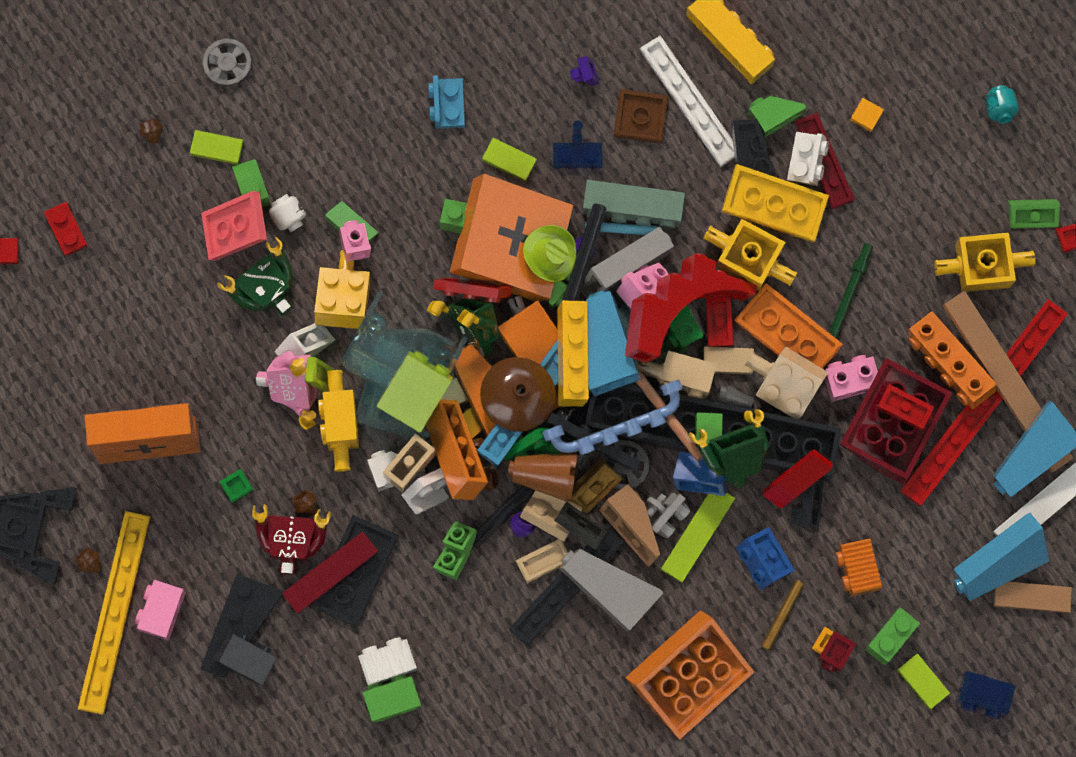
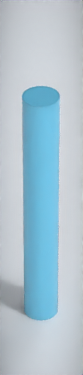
M602 222L600 232L647 235L659 226Z

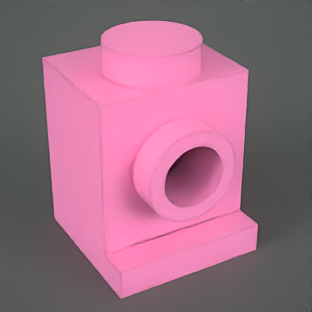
M356 220L344 223V227H340L339 235L345 261L369 258L371 246L365 223L359 224ZM359 236V239L353 240L351 237Z

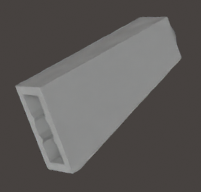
M658 227L590 269L585 277L581 289L582 294L586 299L590 294L593 295L600 291H610L613 294L621 286V279L629 272L636 273L643 266H652L668 256L674 247L671 238Z
M581 549L575 552L570 550L561 559L563 565L559 569L626 631L631 630L663 594L660 589Z

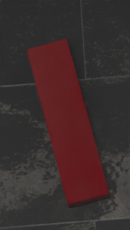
M816 112L795 120L794 124L798 132L813 135L823 134L827 138L826 141L829 142L828 153L826 156H823L821 164L824 166V174L819 182L824 194L829 195L827 201L831 210L854 202V196L818 113Z
M361 532L284 591L282 595L295 612L299 614L379 552L364 532Z

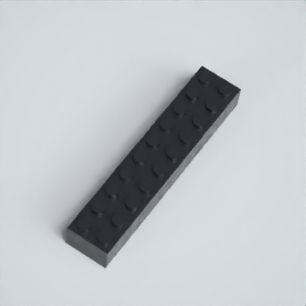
M631 384L597 396L591 393L585 426L592 429L593 433H597L654 411L656 408L639 386ZM655 390L664 403L668 405L670 402L669 394L664 396L662 391ZM680 395L679 407L673 413L687 433L691 432L694 435L697 413L722 414V435L753 425V423L746 422L744 418L746 411H751L753 419H755L754 410ZM763 412L764 419L761 422V426L765 428L769 449L762 461L761 468L785 473L815 449L833 463L832 469L819 479L820 481L829 482L833 477L842 428ZM667 422L653 428L650 423L641 426L642 432L629 437L626 432L617 436L618 439L689 452Z

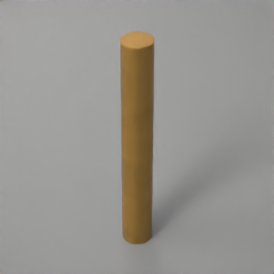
M794 581L761 645L767 651L771 650L804 586L802 582Z

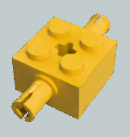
M741 219L733 235L728 236L710 225L708 232H706L703 240L722 249L723 253L716 266L718 270L725 271L728 275L735 278L746 279L749 283L757 285V291H760L766 278L770 276L791 286L798 273L778 263V257L785 245L784 241ZM750 252L754 254L752 258L747 257Z
M1009 233L960 237L955 244L956 259L934 261V269H937L935 270L936 276L957 273L960 277L961 291L972 292L1011 288L1016 281L1014 268L1035 266V258H1032L1035 254L1034 251L1012 253ZM984 259V262L989 263V265L985 266V264L982 263L981 260Z
M342 370L327 372L329 392H323V400H318L321 420H325V424L320 425L321 439L323 440V445L327 444L329 451H333L335 472L349 471L348 449L359 448L355 396L353 390H344Z

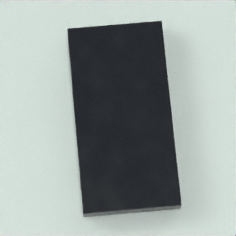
M353 515L336 552L361 532H364L379 553L312 603L311 608L357 628L399 535Z

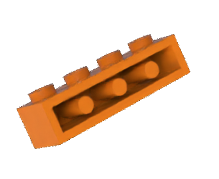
M933 311L909 328L910 338L908 341L916 351L921 350L925 355L926 363L932 369L936 368L942 374L940 375L941 380L947 387L952 386L956 390V396L964 406L968 404L973 410L996 392L997 384Z
M441 399L425 425L452 499L474 500L486 486L488 480L458 400Z

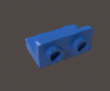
M769 527L748 537L736 546L741 560L746 564L753 580L761 590L795 571Z

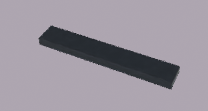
M610 522L603 527L607 530V533L599 546L594 550L587 544L583 551L605 562L625 542ZM561 572L514 622L509 630L528 646L581 589Z

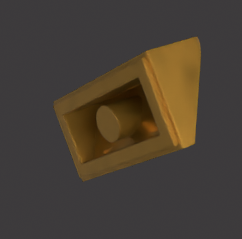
M600 458L573 484L571 500L582 507V510L587 514L622 478L603 458Z

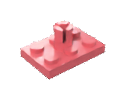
M251 191L201 213L208 259L211 261L222 259L267 240L259 192Z

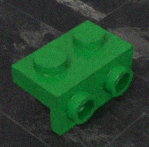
M688 305L680 310L668 328L669 335H667V339L673 349L677 348L679 353L688 350L691 343L703 337Z

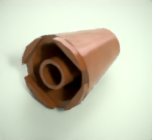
M578 452L515 457V462L510 461L508 476L513 477L512 482L565 502H571Z

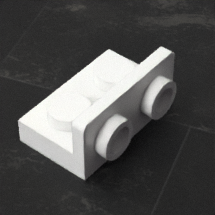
M796 132L787 177L788 181L817 186L818 180H822L824 174V166L821 165L823 156L827 155L829 142L826 141L827 138L823 134L813 135Z
M439 468L418 478L402 494L416 515L449 498L443 489L447 483L442 469Z

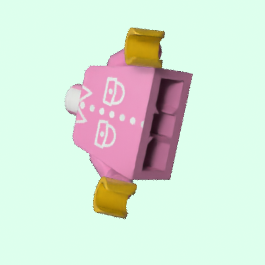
M286 351L272 361L267 372L259 371L257 373L256 383L258 386L269 387L270 396L274 402L282 403L294 410L299 416L300 425L303 429L307 430L316 425V422L313 421L316 418L315 411H310V408L318 396L317 389L304 381L305 373L308 371L306 368L307 357H311V355L296 356L291 351Z

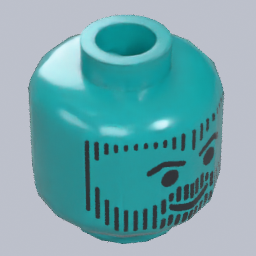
M1004 85L995 86L989 90L985 97L988 117L1001 124L1010 122L1019 112L1015 91Z

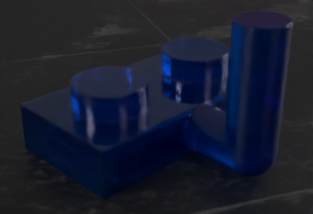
M577 120L573 123L572 143H553V169L602 168V143H582L583 124L581 121Z

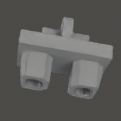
M671 493L668 498L661 494L657 499L649 497L646 500L651 506L647 513L651 517L650 523L653 532L663 538L668 539L675 530L668 522L672 515L682 521L690 512L683 502L685 498L681 494Z

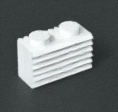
M401 637L387 641V646L377 649V646H372L362 650L363 655L358 657L368 686L378 682L383 683L391 680L393 677L417 671L407 639L402 641Z

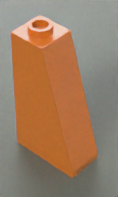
M470 344L466 348L462 346L452 355L454 357L452 359V368L487 438L496 424L489 419L482 407L480 389L486 373L492 366Z

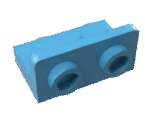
M438 75L433 76V83H429V98H434V107H430V121H435V129L465 128L463 78L438 79Z

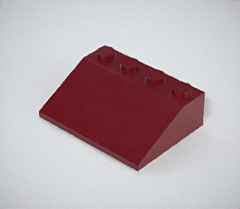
M885 358L847 429L840 446L881 474L903 485L909 478L952 392ZM889 384L934 407L922 431L877 408Z

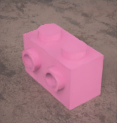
M659 262L652 266L645 265L636 273L629 272L621 279L622 284L616 292L631 309L632 300L644 293L656 294L657 280L668 275V272Z
M865 355L852 358L850 363L842 364L839 361L827 366L828 369H825L828 374L824 380L831 402L867 393L878 373L873 356L866 358Z
M154 580L152 586L148 585L145 591L144 599L147 601L144 610L140 609L135 621L138 624L137 629L140 632L169 641L186 592L181 588Z

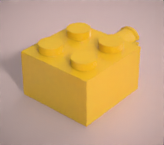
M343 250L340 251L338 269L320 267L314 311L315 325L365 330L370 290V272L354 271V260L346 262Z

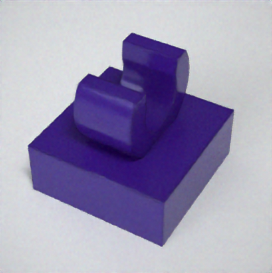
M587 56L577 59L579 68L569 71L572 80H575L576 83L584 81L590 86L599 84L593 60Z

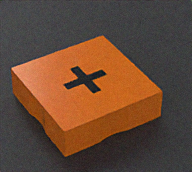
M487 174L474 178L465 209L464 227L457 241L450 273L476 282L511 287L512 294L532 301L538 300L542 302L550 299L554 282L545 281L531 271L524 258L523 246L529 234L539 227L556 225L567 230L573 205Z
M188 403L85 415L87 446L100 464L201 453L198 422L195 416H192V410Z

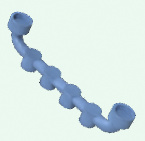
M679 379L660 386L663 395L669 394L670 402L665 407L574 442L565 443L561 440L560 436L564 435L561 425L547 429L542 434L545 441L551 440L553 446L560 452L572 453L579 451L580 455L595 450L593 445L603 441L604 446L619 441L617 436L625 432L628 437L642 432L641 426L650 423L653 428L666 423L664 417L671 415L679 407V390L683 389Z

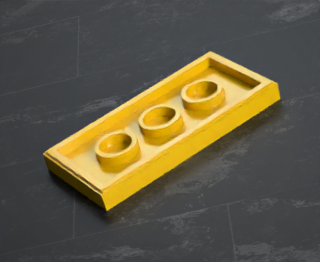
M736 164L721 212L813 243L816 240L829 195Z

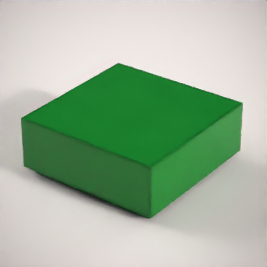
M241 469L219 481L232 504L254 491Z

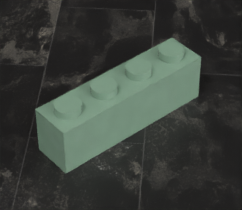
M587 180L582 214L587 215V218H589L592 205L597 203L606 207L607 210L604 217L611 218L613 222L625 223L626 220L636 221L637 225L650 226L652 223L659 224L663 229L673 230L675 227H680L685 193Z

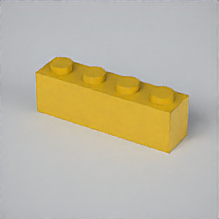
M696 0L687 8L686 16L752 85L773 66L775 58L772 50L766 45L762 46L754 31L750 28L746 29L740 23V17L734 11L730 12L724 6L723 0Z
M562 301L557 308L558 406L583 407L589 400L587 301Z

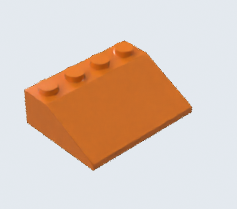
M700 610L625 678L646 704L680 740L746 681L754 671L715 620Z

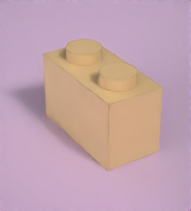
M415 433L383 471L384 478L404 493L436 455L435 449Z

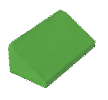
M1057 199L1008 200L1010 228L1059 227L1060 203Z
M343 201L325 215V219L339 232L340 227H344V223L356 220L359 224L365 223L369 243L379 234ZM353 236L351 238L353 240L359 239V236Z

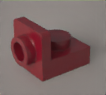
M834 631L817 659L822 662L820 666L831 673H834L835 670L840 672L856 643Z

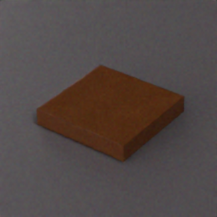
M620 89L613 137L662 144L668 95Z

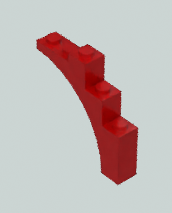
M693 254L682 261L680 274L669 273L657 280L656 294L644 293L632 300L625 356L644 363L660 357L663 339L671 322L680 310L691 301L707 297H731V299L744 301L756 295L757 285L749 283L744 278H735L727 275L725 271L715 270L716 261L707 258L704 254Z

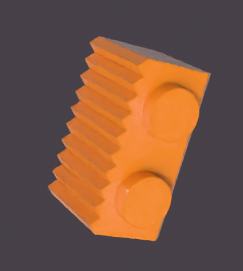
M871 539L842 544L838 547L839 552H836L835 555L838 566H843L845 576L842 577V585L844 591H849L850 597L879 591L882 588V583Z

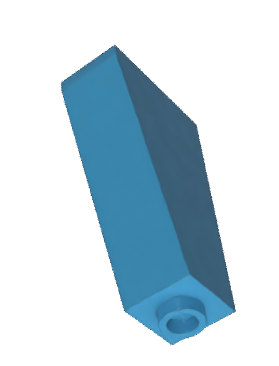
M600 291L593 294L592 298L586 299L588 314V387L591 393L597 396L642 379L635 359L625 356L627 335L613 295L610 291Z
M1048 401L994 473L993 476L997 481L993 484L1002 495L1007 493L1012 497L1076 448V431L1052 401Z
M1031 513L1023 516L954 568L956 576L954 585L960 594L964 593L968 600L971 601L1049 562L1043 527Z

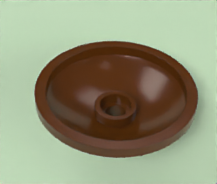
M512 357L499 361L489 369L481 384L480 399L486 415L492 422L508 431L524 432L537 428L547 420L555 405L556 390L551 376L540 364L527 358ZM519 386L523 387L525 393L519 394L516 388Z

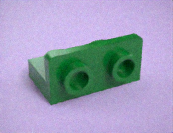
M538 428L514 443L504 456L505 461L515 460L517 456L561 452L553 446L551 440L545 441L542 432L550 428Z

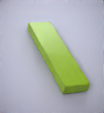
M728 493L725 496L707 495L662 566L661 571L680 583L684 581L734 502L735 498Z

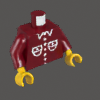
M264 504V512L261 514L256 512L254 505L252 516L255 519L256 535L264 552L270 554L271 559L281 560L280 574L295 575L296 561L307 562L308 557L314 556L324 544L331 512H328L327 519H322L319 516V509L314 519L268 515L267 520V505Z

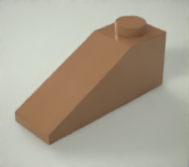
M627 484L607 499L599 511L649 567L659 557L660 552L645 503L641 500L640 495Z

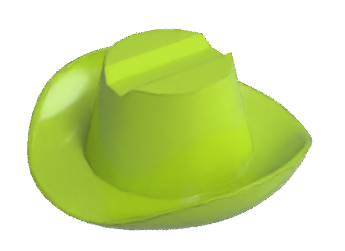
M556 225L542 226L535 229L526 238L523 254L527 265L536 276L545 281L559 282L565 279L572 271L576 259V243L566 229Z

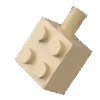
M787 347L780 353L776 362L770 363L755 354V352H752L745 363L746 367L764 376V382L756 396L792 418L799 420L828 374L824 369Z
M668 351L665 363L662 362V365L639 361L638 369L643 375L657 379V382H659L658 390H662L660 386L679 379L683 389L679 390V395L706 400L717 364Z

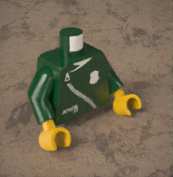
M275 237L277 240L275 248H271L268 242L265 244L267 249L274 253L273 256L271 253L267 254L235 281L233 278L224 275L228 280V285L224 287L221 283H217V286L221 290L228 291V295L239 307L255 312L261 310L264 313L274 307L283 316L293 308L285 298L292 292L290 285L293 282L291 263L284 250H281L282 242Z
M464 297L447 306L442 301H432L427 311L436 317H439L444 312L445 317L453 319L464 343L475 346L482 356L490 355L493 352L491 342L499 339L500 333L492 303L481 299H467Z
M754 409L755 419H753L751 411H746L744 414L746 422L753 423V425L709 440V445L706 443L708 436L704 430L698 428L701 433L699 440H696L693 433H689L691 442L699 444L701 448L699 452L707 467L717 476H723L727 482L732 483L737 488L746 486L748 476L759 473L762 461L769 449L765 428L761 426L764 414L759 409Z

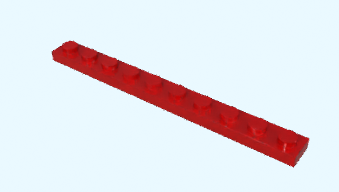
M1049 299L1006 353L1020 376L1068 315L1067 312ZM997 389L993 395L972 410L968 404L965 406L900 492L919 507L924 503L1003 398Z

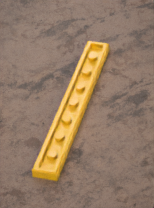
M125 511L78 710L104 715L150 516Z

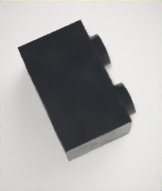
M238 631L235 634L225 633L212 660L254 683L263 685L277 657L269 654L271 649L260 643H257L256 646L248 642L249 637Z

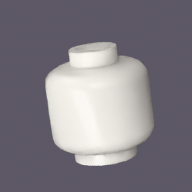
M286 194L271 203L272 208L269 210V215L279 230H286L288 228L292 232L303 225L301 220L305 218L306 213L295 196L289 197Z

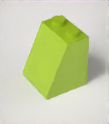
M409 351L380 397L376 407L416 431L421 432L453 377L449 375L450 370L440 364L434 366L427 362L429 358L418 351H415V353Z

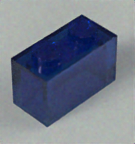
M965 671L962 675L955 702L961 704V709L975 712L976 709L986 712L985 716L1000 720L1001 716L1005 717L1009 714L1016 685L971 671Z

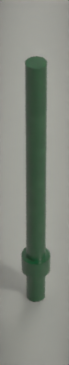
M864 243L858 260L854 261L851 269L853 273L829 330V333L836 339L862 275L866 274L869 265L867 262L873 246Z

